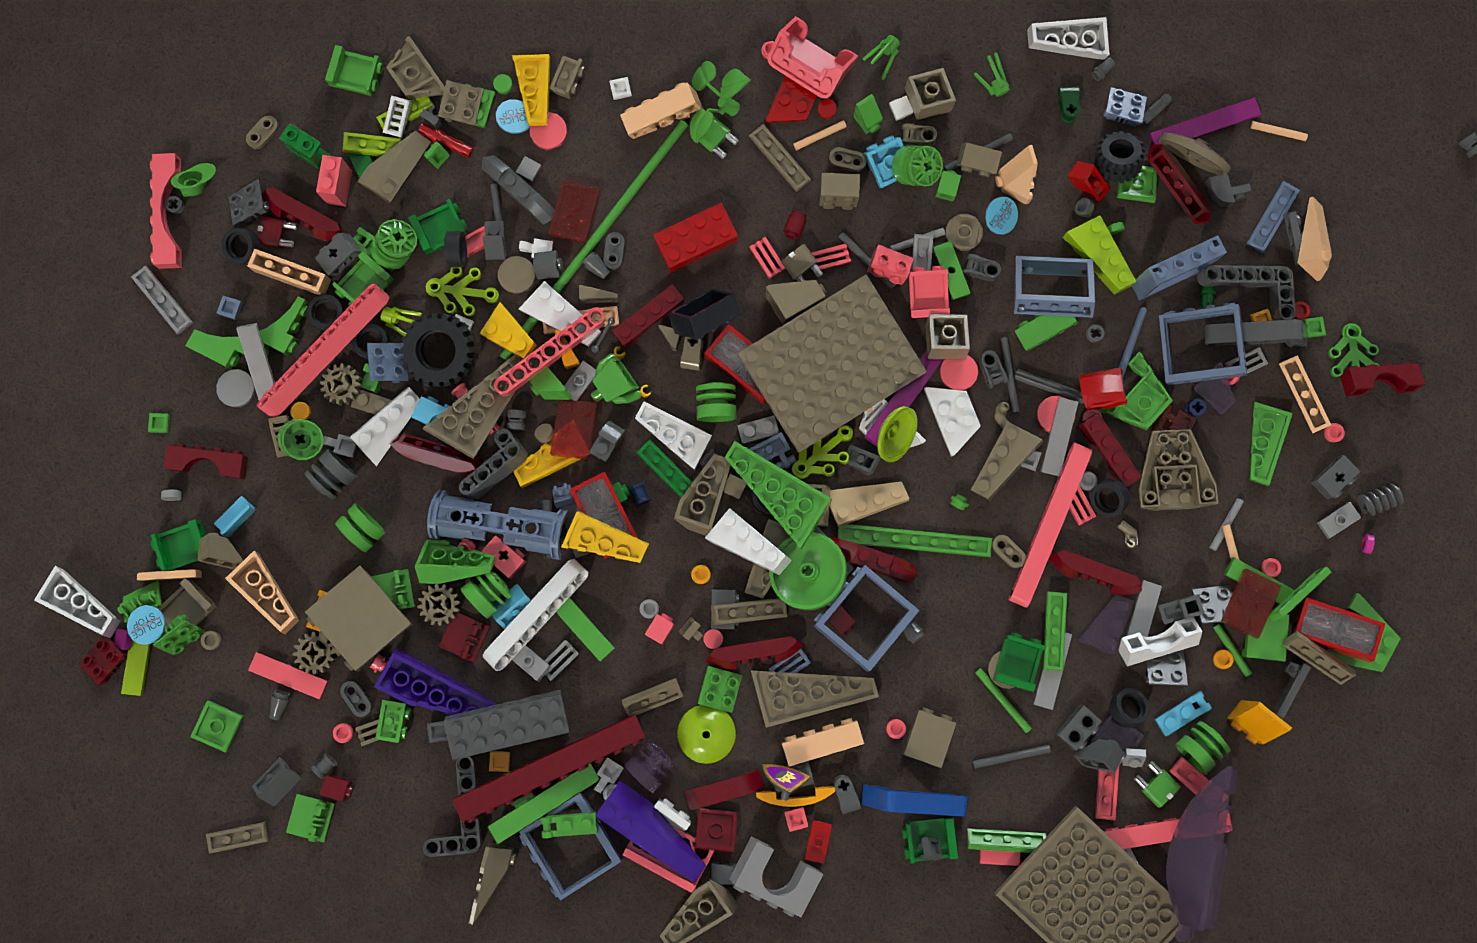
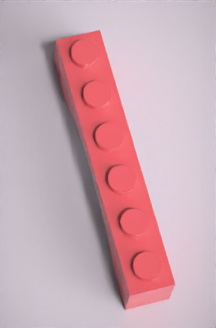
M175 153L152 154V161H150V169L152 171V179L150 180L152 197L150 198V205L153 215L150 217V223L153 227V234L150 236L151 244L153 245V252L150 255L151 262L159 269L182 268V249L177 245L170 233L167 224V209L165 207V202L174 187L171 184V179L181 172V158Z

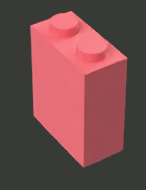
M322 156L316 192L328 205L346 207L352 170L342 157Z

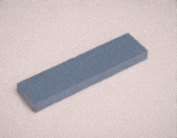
M1285 181L1281 183L1248 239L1247 246L1261 254L1264 253L1281 224L1283 215L1288 212L1299 193V189Z

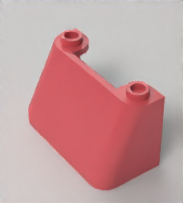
M795 16L779 31L768 54V63L774 69L821 98H828L854 65L858 55L847 49L840 51L837 57L829 54L806 39L808 26L803 20Z

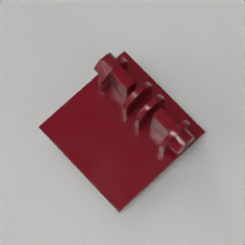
M455 612L454 614L457 618H451V623L448 625L439 647L463 659L475 662L490 626Z
M102 635L79 662V665L99 686L100 684L107 683L110 677L116 673L114 668H120L117 664L121 665L127 659L128 653L125 650H120L110 638Z

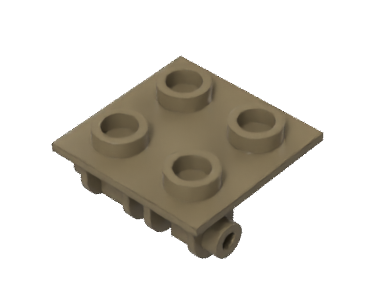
M447 80L438 117L445 118L444 120L447 122L454 120L475 126L483 89Z

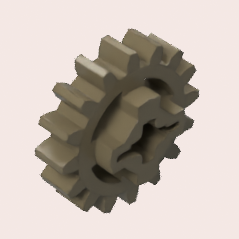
M341 363L340 368L337 365H333L334 370L328 368V375H322L325 381L320 382L324 386L320 390L325 394L324 398L329 400V402L337 403L340 406L344 402L348 405L349 399L355 401L354 395L361 394L358 388L363 387L359 383L362 378L357 376L359 372L355 369L353 370V367L350 365L346 367V365Z
M435 584V589L432 586H428L429 592L422 591L424 598L418 599L422 602V605L417 607L423 610L420 616L426 615L424 621L429 622L431 620V625H436L437 621L439 626H443L444 621L450 624V618H457L454 613L460 612V609L456 608L457 605L461 604L460 601H456L459 594H452L454 589H448V585L445 584L442 588L440 584ZM437 592H444L439 597L433 595ZM435 601L441 602L443 609L437 608L438 605ZM439 613H443L446 615L442 618L435 617Z
M312 632V636L304 634L305 640L299 638L298 641L301 644L294 645V648L298 649L297 652L293 653L294 656L298 657L294 662L301 663L299 669L303 670L306 668L305 673L312 671L313 674H318L319 670L321 673L326 672L325 667H332L330 661H336L332 657L333 654H336L331 648L334 645L329 643V640L326 642L320 635L318 636L317 632ZM319 641H321L326 646V649H324L320 645ZM312 651H318V655L315 656L311 653ZM324 656H327L325 661L321 664V660L324 658Z

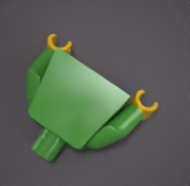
M620 346L615 347L613 354L610 353L598 363L595 378L593 379L597 389L591 393L592 398L596 402L604 398L606 402L627 404L640 399L641 396L648 397L651 392L648 394L643 392V389L647 388L648 385H643L640 391L637 390L639 386L621 361L625 357V352L620 355L616 353L621 349Z

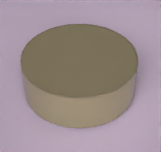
M542 424L535 430V437L541 443L549 442L555 435V431L550 424Z
M207 631L201 637V645L207 650L217 649L222 642L221 635L216 631Z

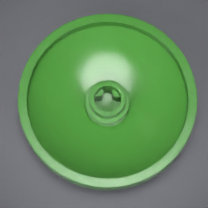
M812 532L803 549H800L791 537L780 544L778 549L792 561L780 575L769 571L772 588L782 601L799 610H816L825 607L838 597L846 582L847 563L842 550L833 540L825 535Z

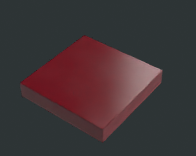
M698 808L694 849L734 853L738 812Z

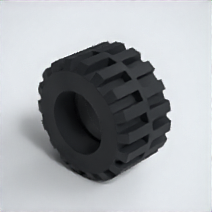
M1123 131L1119 133L1112 132L1111 135L1107 134L1104 139L1100 140L1097 146L1094 165L1101 176H1104V179L1107 181L1112 180L1113 183H1116V181L1124 183L1125 180L1127 182L1132 181V178H1136L1138 173L1141 172L1145 157V146H1143L1141 140L1138 141L1136 135L1132 136V133L1128 132L1125 134Z

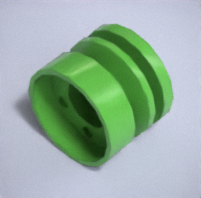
M903 146L896 152L892 161V172L895 179L901 184L910 186L933 185L938 181L943 169L940 153L931 146Z
M396 219L387 220L381 224L371 243L370 252L372 258L378 265L386 269L394 270L403 267L417 245L416 233L404 221Z
M712 382L696 386V393L701 394L696 396V400L705 402V404L696 407L697 420L703 422H725L737 419L736 405L728 404L729 401L736 399V395L730 394L736 392V386L722 382Z
M293 419L286 422L280 428L278 445L285 455L297 460H308L320 452L323 446V434L315 423L304 419ZM296 435H298V436L302 435V436H301V439L303 440L302 443H300V442H297V443H296V441H297V440L295 439V436H296Z
M493 571L486 573V578L482 575H477L476 577L480 582L478 585L469 580L461 588L465 597L487 619L497 611L493 603L495 600L502 605L505 604L501 597L502 594L509 600L513 597L507 584Z
M1199 721L1196 724L1197 729L1192 728L1190 730L1194 739L1184 735L1176 743V747L1183 756L1189 753L1192 757L1188 761L1197 770L1206 775L1216 765L1212 756L1222 760V754L1227 755L1231 750L1217 731L1204 722Z

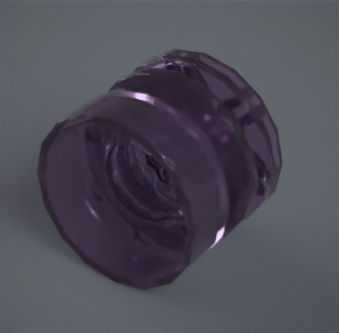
M647 740L645 746L649 749V752L641 747L639 751L643 758L640 759L633 755L626 762L625 767L646 789L654 793L663 784L658 775L661 774L669 778L670 774L665 768L667 767L670 771L674 772L677 767L672 762L671 757L661 747Z

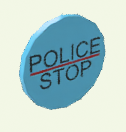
M508 100L498 107L496 121L504 131L517 134L525 132L531 127L528 124L522 101Z
M998 197L989 204L985 217L989 229L995 234L1004 235L1015 227L1018 219V210L1013 200L1008 197Z
M144 605L138 607L128 618V634L138 644L148 645L155 643L164 632V615L154 606Z

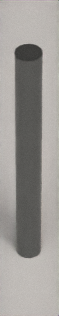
M1009 133L983 147L994 150L1012 141L1013 137ZM957 160L945 165V171L958 168L956 166Z
M491 184L495 221H502L498 184ZM505 245V257H507L506 245Z
M842 232L838 238L869 267L871 259ZM880 277L891 290L896 286L890 280Z
M1004 337L1000 338L1005 372L1008 378L1007 385L1012 413L1020 411L1008 338Z
M1049 745L972 762L974 769L1050 753L1051 750Z

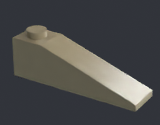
M414 131L371 163L358 180V183L388 203H391L431 141L417 131Z
M710 880L694 890L660 934V937L664 943H687L733 915L738 903L726 887Z

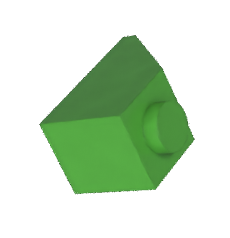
M871 94L856 104L853 117L865 134L878 131L881 128L880 125L883 118L874 96Z
M548 367L530 380L532 384L530 386L531 390L536 396L540 394L544 400H570L573 398Z

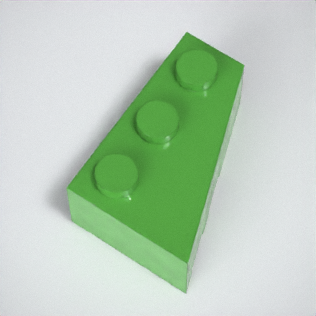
M1035 315V319L1028 323L1026 320L1017 325L1018 329L1015 330V333L1025 350L1029 351L1048 341L1053 336L1064 332L1067 328L1079 324L1076 317Z

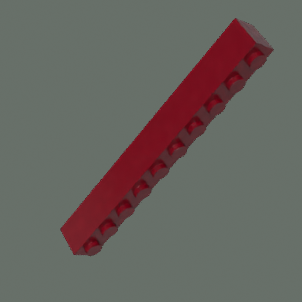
M633 714L458 795L452 801L461 822L467 820L470 823L478 819V815L483 812L489 814L496 811V806L504 803L506 806L515 802V797L522 795L526 797L534 793L533 789L539 786L542 789L551 785V781L559 778V780L570 776L569 772L575 769L578 772L589 767L588 763L592 761L596 763L606 759L607 754L613 752L615 755L624 751V747L629 744L635 746L643 742L642 738L645 735L636 715Z

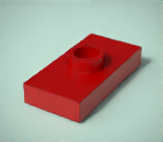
M817 820L812 821L805 860L824 864L832 824Z

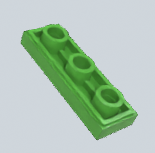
M951 241L933 247L938 265L943 266L944 269L954 270L953 274L948 272V292L951 300L970 295V290Z

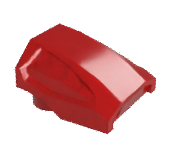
M1121 368L1080 374L1081 394L1087 410L1113 408L1128 403L1124 392L1123 371Z

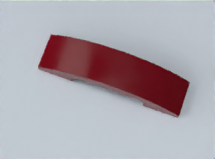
M755 770L684 792L689 810L741 797L765 789L760 770Z

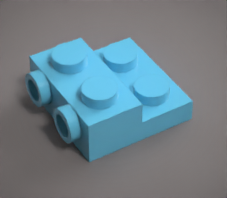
M893 135L883 139V144L879 146L876 143L866 147L867 151L863 153L879 188L897 181L892 172V161L896 152L904 146L900 137L894 138Z

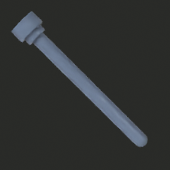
M1145 307L1139 309L1119 368L1123 371L1122 380L1147 312Z

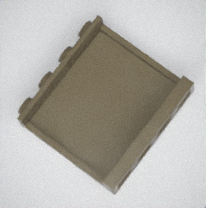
M358 566L305 611L308 615L307 621L313 627L317 626L321 630L319 635L326 642L329 640L334 645L331 648L338 656L342 655L346 659L344 664L351 671L355 670L358 672L362 666L405 629L408 630L413 626L362 566Z

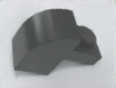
M1228 175L1209 177L1204 182L1209 199L1221 207H1230L1235 201L1245 199L1246 195L1252 191L1250 183L1231 187Z
M608 421L598 434L599 436L589 453L607 462L615 447L618 448L627 431Z
M1192 595L1158 605L1163 624L1205 614L1199 595Z

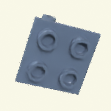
M1111 87L1107 109H1105L1103 116L1113 121L1118 117V123L1123 118L1122 124L1126 122L1127 125L1133 127L1140 126L1143 123L1147 97Z
M367 343L370 381H392L393 383L408 381L407 365H403L401 359H404V355L400 354V348H403L404 343Z

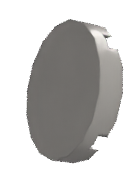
M239 369L225 372L219 378L216 385L219 399L231 407L247 405L256 392L252 377L247 372Z

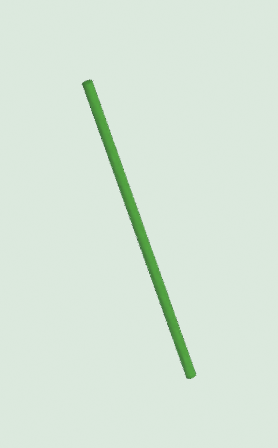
M680 120L552 288L558 294L688 127L685 121ZM530 316L522 328L529 334L539 320ZM504 349L500 357L507 361L513 353Z

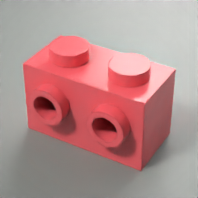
M878 245L873 252L867 272L872 273L875 277L890 280L893 284L902 285L908 278L913 258Z

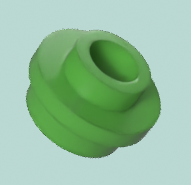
M959 494L956 497L951 496L952 501L950 504L956 508L964 510L965 507L969 506L966 502L967 498Z

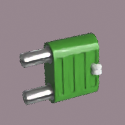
M714 117L712 127L698 142L711 153L715 152L724 159L727 154L718 146L726 138L734 145H737L739 140L731 134L729 128Z
M1151 761L1148 767L1156 775L1147 784L1139 775L1134 780L1143 788L1141 791L1160 808L1173 797L1181 786L1164 769H1160Z

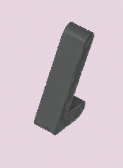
M1211 265L1201 270L1197 275L1199 284L1207 287H1268L1270 314L1273 321L1292 320L1295 316L1293 273L1288 267Z
M1302 320L1242 323L1244 345L1286 343L1290 349H1293V347H1300V349L1308 348V329ZM1235 323L1206 325L1205 345H1237Z
M473 755L457 759L458 795H461L479 786L477 761ZM464 758H468L471 761L469 768H465L462 765ZM466 777L472 780L471 788H467L464 785ZM481 814L475 820L476 825L474 828L469 827L466 820L461 822V834L437 836L428 839L423 845L425 855L437 857L476 852L483 845ZM469 838L477 840V847L474 848L469 845ZM450 840L457 842L458 847L456 850L449 847ZM430 842H435L438 845L436 852L430 849Z

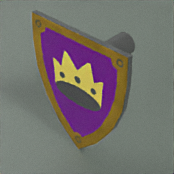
M762 764L765 776L773 785L782 790L781 799L785 801L789 799V794L811 778L807 774L790 767Z

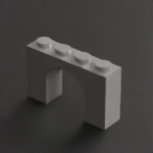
M751 836L729 878L734 884L733 888L742 893L746 890L751 893L750 896L758 901L764 899L767 901L766 904L775 909L779 906L784 909V913L791 917L794 914L802 917L823 874L813 866L800 861L787 885L777 890L765 888L762 875L774 849Z

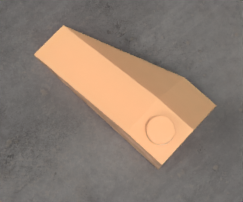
M1032 145L1026 147L1000 168L995 177L998 187H1001L1003 193L1024 204H1029L1032 200L1033 194L1030 192V189L1034 188L1033 177H1036L1038 164Z
M1310 197L1297 263L1316 281H1320L1329 267L1332 254L1323 206L1314 197Z

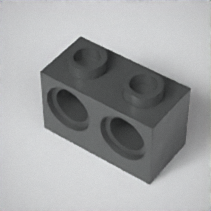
M1079 705L1055 734L1072 750H1081L1088 742L1086 739L1100 729L1099 724L1102 721L1087 707ZM1085 716H1088L1090 719V724L1087 727H1084L1082 724V719ZM1072 731H1076L1077 739L1072 742L1069 739V734Z

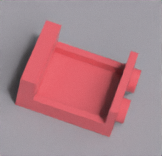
M932 266V270H924V267H913V271H909L911 318L928 317L929 314L950 315L948 269H944L943 266Z

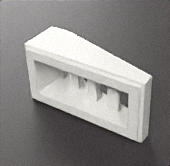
M391 96L383 133L402 138L412 101ZM397 104L404 105V109L396 107ZM394 112H402V116L395 115ZM392 118L401 120L400 124L392 122ZM390 125L399 127V130L389 129Z

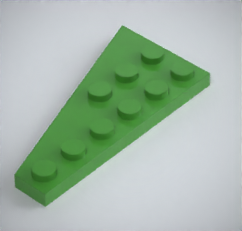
M734 441L725 456L726 460L782 525L799 548L803 549L833 499Z

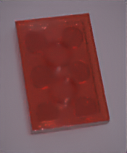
M562 181L549 236L586 244L600 192L599 189Z
M559 400L550 450L551 456L589 460L597 403Z
M1243 569L1221 622L1256 639L1260 638L1281 585L1249 569Z

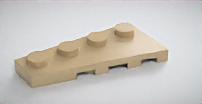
M902 482L830 490V498L833 500L829 504V508L837 527L907 502L909 497Z

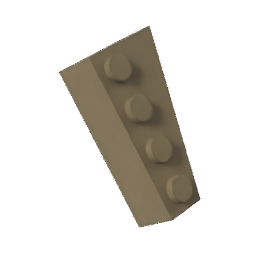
M1007 422L971 491L990 501L1043 443V439Z

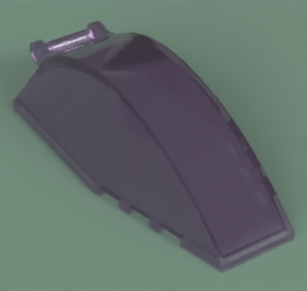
M1227 766L1195 795L1181 816L1171 840L1166 863V881L1169 897L1177 916V922L1179 923L1175 937L1181 943L1191 942L1195 937L1196 930L1204 931L1205 928L1211 930L1216 928L1229 847L1228 844H1224L1225 832H1231V826L1226 825L1227 814H1233L1234 808L1229 806L1230 794L1235 795L1238 769L1233 766Z

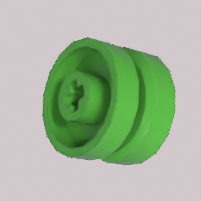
M354 503L348 509L350 518L341 516L335 522V525L350 542L363 552H367L373 546L370 537L379 540L385 534V531L363 508Z

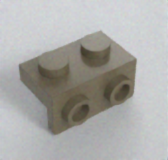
M563 56L550 85V92L571 99L572 95L576 94L578 90L579 78L584 76L586 70L583 60L579 58L576 61Z

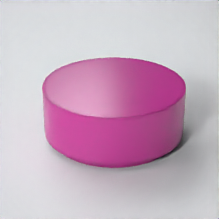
M1365 534L1361 543L1362 553H1372L1375 544L1374 535Z

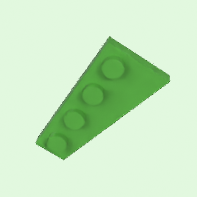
M1254 402L1250 481L1266 486L1270 485L1293 413Z

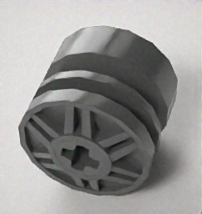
M327 449L319 457L323 467L312 464L311 467L316 474L309 469L304 474L316 490L330 499L336 500L338 495L334 490L339 493L343 492L339 483L342 482L349 486L358 476L340 457Z

